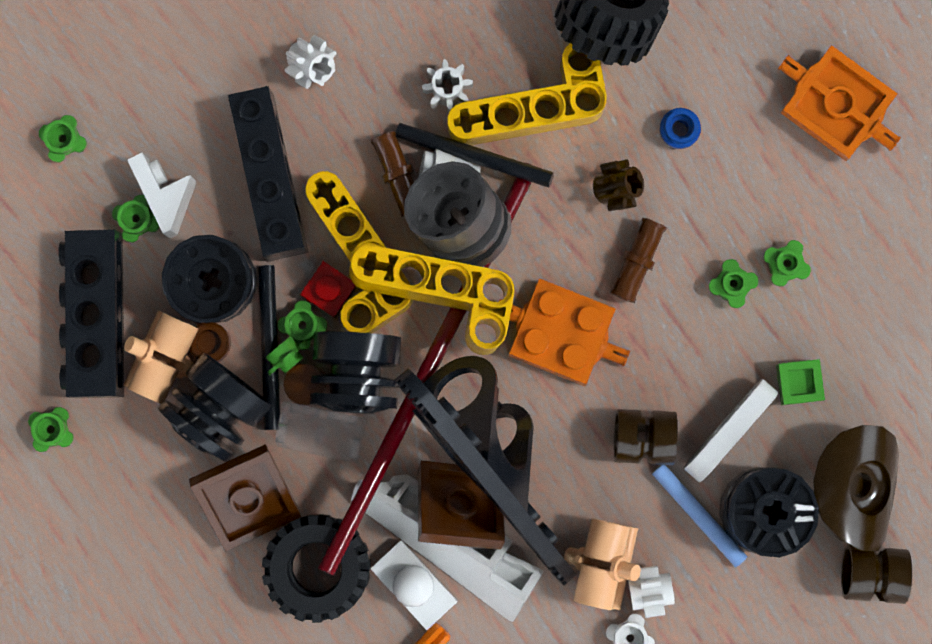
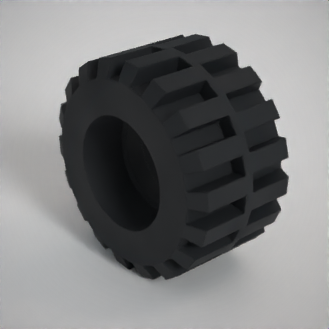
M560 0L555 10L554 17L557 18L555 25L557 30L562 31L561 37L564 41L573 45L572 49L578 53H584L588 59L593 61L597 59L606 65H613V63H617L620 66L629 65L630 61L637 63L641 61L643 56L649 53L668 14L669 1Z
M309 515L291 521V523L282 527L276 533L277 535L273 540H270L266 548L268 550L266 557L262 561V567H265V575L262 576L263 583L270 590L268 596L272 602L276 601L281 606L279 610L285 614L290 613L294 615V619L302 622L304 620H312V623H321L327 619L333 620L340 617L341 614L350 610L360 599L370 578L371 559L368 557V547L365 542L363 543L359 536L360 533L356 530L341 560L342 572L340 579L333 588L325 592L315 593L305 589L297 581L293 571V561L297 552L310 543H324L330 546L342 522V519L330 517L331 515Z

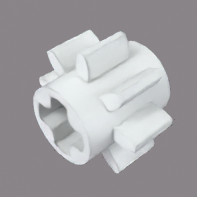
M316 35L312 36L309 43L299 37L297 42L290 47L289 51H286L289 66L285 69V72L295 78V82L306 89L311 86L312 81L320 86H324V82L329 80L336 70L333 57L337 53L326 46V41Z
M444 59L442 68L439 70L427 69V75L432 79V83L424 84L422 90L426 94L433 93L434 97L430 103L431 108H436L440 103L447 106V110L450 112L453 105L457 102L468 101L463 90L472 88L473 80L462 79L465 71L463 64L454 69L449 67L447 60ZM445 79H451V83L454 85L453 93L444 94V89L441 88Z
M657 565L640 568L641 572L638 580H628L632 609H644L645 618L665 615L664 606L675 604L670 573L659 574Z

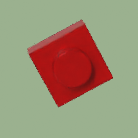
M323 261L300 295L333 318H336L357 286L350 278Z

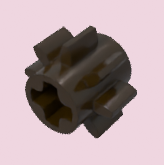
M628 159L601 164L602 173L596 175L593 180V192L596 199L602 204H608L607 207L610 212L636 207L635 198L640 197L644 191L643 176L638 168L629 167Z

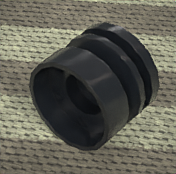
M215 235L193 236L179 243L167 256L162 271L163 292L170 306L186 319L199 323L227 322L241 315L252 302L257 287L256 269L249 255L236 243ZM216 270L220 271L218 279L222 281L221 287H212L208 291L206 289L208 282L203 279L206 272L213 274Z
M314 332L313 360L331 365V373L312 376L311 383L330 385V393H311L310 404L320 405L333 410V412L374 414L388 409H397L398 398L382 397L379 394L380 388H399L394 379L381 377V368L400 365L401 337L359 332Z
M202 352L186 372L187 377L197 387V390L191 394L184 389L174 387L171 393L184 406L180 409L171 402L163 400L158 410L167 418L172 428L187 442L200 451L214 455L227 462L234 453L221 439L226 437L241 446L245 440L233 426L238 419L247 425L256 427L272 405L229 369L208 354Z
M756 467L741 472L728 483L721 497L719 515L724 531L738 546L760 556L780 558L796 553L811 540L818 526L819 506L814 491L802 477L787 469ZM775 501V508L781 511L779 519L771 518L768 524L769 516L762 514L764 506H772Z

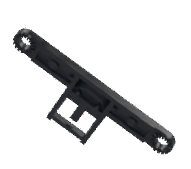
M465 356L455 359L442 366L424 383L407 368L394 381L405 395L410 393L407 397L409 400L413 399L412 404L415 406L412 412L453 462L496 505L547 569L553 568L551 573L565 586L577 574L554 547L559 541L556 535L543 521L539 525L535 523L541 516L528 502L534 431L533 420L530 414L519 405L511 403L501 404L500 401L498 402L497 372L493 365L483 357ZM465 373L481 375V390L477 397L465 408L456 411L444 397L437 400L443 387L453 378ZM506 417L516 421L517 430L512 442L502 451L497 435L496 419Z

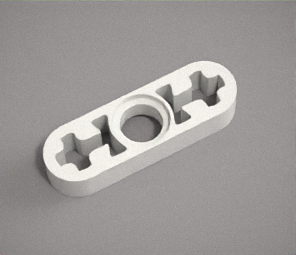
M763 378L758 381L695 452L683 469L699 483L703 481L778 395V391Z

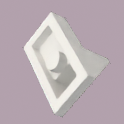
M143 153L128 159L129 165L162 233L168 238L177 236L195 189L196 180L189 175L163 188L162 184L168 182L157 159L151 162Z

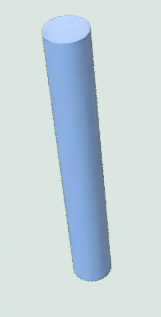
M660 465L652 473L655 479L734 567L744 562L748 556L666 465Z

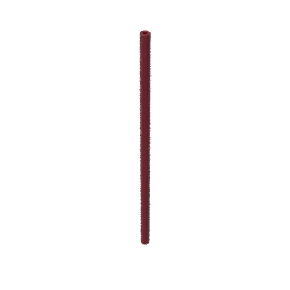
M517 177L503 202L511 216V223L532 183ZM491 263L485 265L484 267L489 268ZM461 285V287H460L458 293L463 290V286H462V285ZM450 307L416 374L422 383L438 370L467 310ZM410 393L405 396L318 568L334 576L415 415L412 412L415 409V406L412 404L413 399L409 400L407 397Z

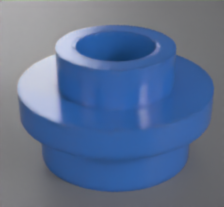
M686 108L670 110L664 115L660 123L661 138L668 146L675 149H686L692 146L701 133L699 118L694 112ZM675 123H683L687 128V134L684 136L676 135L672 129Z

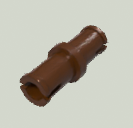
M392 131L372 139L371 143L374 145L385 173L382 175L385 184L389 183L399 207L400 215L404 217L405 199L411 185L414 183L411 175L414 173L412 164L407 165L396 138V132Z
M644 217L641 220L642 223L630 250H625L622 256L625 262L614 288L610 292L612 295L634 304L647 271H652L655 265L652 259L663 233L667 229L666 226Z

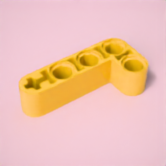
M570 43L564 49L560 63L563 84L457 104L450 110L447 124L451 139L472 146L596 122L603 113L607 99L600 60L596 59L593 61L588 59L590 67L587 70H574L569 65L568 60L574 55H583L586 58L587 55L582 52H576L572 49L573 45ZM582 94H590L597 100L598 107L592 111L581 110L577 106L576 98ZM549 101L557 107L558 114L550 119H545L537 114L535 107L540 102ZM503 108H509L517 114L518 119L513 125L503 126L496 121V113ZM482 112H488L489 130H484ZM468 116L469 121L474 123L472 124L471 132L464 133L462 126H458L460 125L461 117Z
M320 171L308 179L306 184L308 200L350 262L353 254L363 246L375 245L385 247L341 180L335 174L328 171ZM325 184L327 188H333L331 191L332 195L340 206L334 212L324 197L318 198L320 196L318 188L321 185ZM345 217H355L360 221L359 230L352 236H343L338 232L339 222ZM389 263L386 281H391V274L395 264ZM364 269V275L372 276L373 271ZM401 270L399 272L401 280L405 284L410 285V282ZM363 290L343 305L341 322L349 332L374 333L406 312L411 307L413 300L405 298L400 304L390 305L384 301L383 294ZM357 307H366L372 313L370 323L364 328H355L350 324L349 316Z
M375 245L363 246L353 254L349 268L350 278L358 288L469 311L465 330V342L468 348L476 354L489 355L494 353L504 342L508 331L514 297V284L506 273L495 269ZM366 260L374 261V268L377 270L373 271L372 276L364 275V268L361 266L365 265ZM389 263L395 264L391 274V281H386ZM406 267H412L420 273L422 281L416 285H407L401 280L399 272ZM445 276H455L461 281L463 290L457 294L446 292L441 285V279ZM487 284L498 285L502 289L503 300L499 302L489 301L483 294V286ZM480 324L490 325L495 330L496 340L492 343L481 342L475 334V327Z

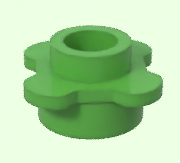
M64 115L61 117V120L43 125L39 130V138L44 141L49 149L48 157L54 162L64 161L65 156L73 152L81 153L87 146L86 139L79 135L76 128L77 120L71 115ZM61 135L66 136L65 142L59 141Z
M137 195L134 197V200L128 201L123 205H117L112 211V217L115 221H118L119 226L123 229L122 237L127 242H136L140 235L148 231L156 232L159 229V225L144 195ZM139 215L140 220L133 222V216Z
M791 240L785 247L779 249L770 247L765 251L764 261L768 263L769 271L772 274L771 281L774 285L783 287L792 279L804 280L810 275L811 267L804 261L802 255L804 248L799 241ZM784 260H789L791 266L785 267L783 264Z
M729 259L723 262L722 271L718 277L710 281L709 290L713 295H719L722 299L728 301L730 307L740 308L745 304V296L750 289L757 287L758 277L753 272L747 273L741 269L736 260ZM730 281H737V287H731Z
M298 301L294 306V310L287 317L279 319L278 329L281 333L291 336L298 345L306 340L308 344L301 349L306 350L311 345L314 332L327 330V321L323 317H317L311 311L309 302ZM304 321L306 323L305 329L299 328L300 322Z
M290 336L265 357L273 366L267 373L271 375L280 368L285 374L304 358L299 351L308 344L306 340L298 345Z
M56 407L50 413L34 412L30 415L28 424L31 427V434L34 439L32 444L35 450L46 452L52 446L68 447L72 444L74 436L68 429L67 420L69 413L65 408ZM49 426H53L55 429L51 434L47 431Z

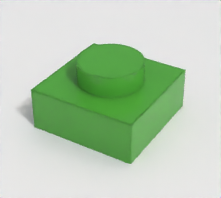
M820 359L776 364L781 406L825 400Z

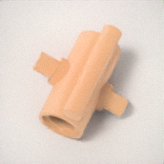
M158 310L145 339L141 340L130 336L125 342L124 350L135 355L136 359L123 385L128 387L127 389L161 404L163 400H166L175 379L187 377L186 372L193 364L187 353L198 328Z
M591 519L586 546L580 549L569 547L564 554L566 562L575 565L576 569L580 571L574 602L606 610L621 609L627 580H638L641 572L639 565L631 563L638 528Z

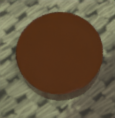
M201 323L197 325L198 331L189 349L191 354L197 359L204 352L216 361H222L231 349V337L228 331L217 323Z
M299 364L292 367L287 372L283 383L287 397L296 404L311 405L310 394L324 393L326 385L311 383V378L323 373L310 364Z

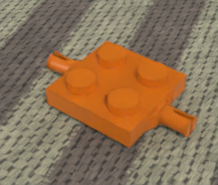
M831 45L820 61L809 67V69L795 61L790 55L779 66L778 70H781L797 82L793 97L781 111V114L843 160H849L859 145L870 137L874 138L889 151L901 139L900 136L881 124L886 109L898 93Z
M539 278L532 298L523 308L512 304L509 321L517 324L516 338L509 357L584 387L587 385L594 365L601 357L624 367L630 350L608 343V328L616 308Z

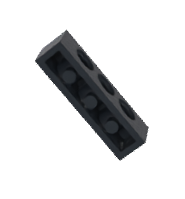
M269 86L229 94V103L263 257L270 262L309 253L276 102Z
M115 229L65 231V242L59 243L58 250L60 265L65 266V283H60L59 286L60 306L65 307V324L60 325L59 342L61 348L66 350V365H61L59 372L60 387L62 390H66V397L68 398L124 397L122 234ZM96 263L99 268L97 280L91 284H85L82 280L83 269L89 264ZM96 304L99 308V318L93 325L86 326L82 320L83 310L88 305ZM96 345L100 352L99 361L94 366L87 367L82 359L83 352L88 346Z

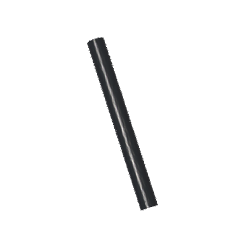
M399 123L396 129L397 139L433 151L438 149L467 162L547 188L550 187L554 177V172L403 123Z
M261 265L258 266L263 398L272 405L264 415V430H281L279 368L269 375L267 372L273 366L265 358L278 347L275 266Z

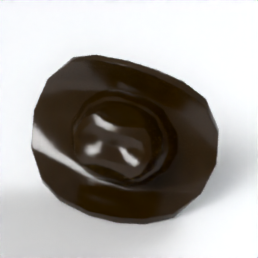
M860 425L838 434L825 447L818 460L813 479L814 494L822 521L840 541L859 551H879L886 540L897 483L899 449L896 437L883 426Z

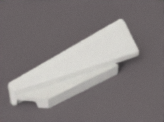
M407 474L393 476L389 482H381L365 512L511 622L516 619L544 572L530 563L507 554L506 552L513 540L506 536L501 550L418 542V481ZM363 479L357 482L353 495L351 497V501L357 493Z

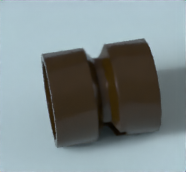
M617 409L614 429V461L616 463L639 464L642 458H647L650 464H675L678 442L676 412L652 411L648 417H645L641 410ZM646 432L645 442L637 441L638 433Z
M850 545L846 546L841 567V587L844 599L870 601L874 594H876L879 601L906 604L912 586V560L909 550L885 548L877 555L875 551H859Z

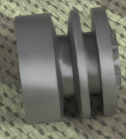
M451 161L433 166L417 178L406 196L404 216L408 226L436 258L484 267L494 261L505 249L511 235V216L506 205L492 191L483 176L469 164Z

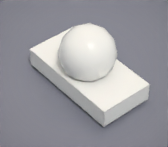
M402 540L371 568L375 575L395 595L397 600L409 610L426 630L458 602Z

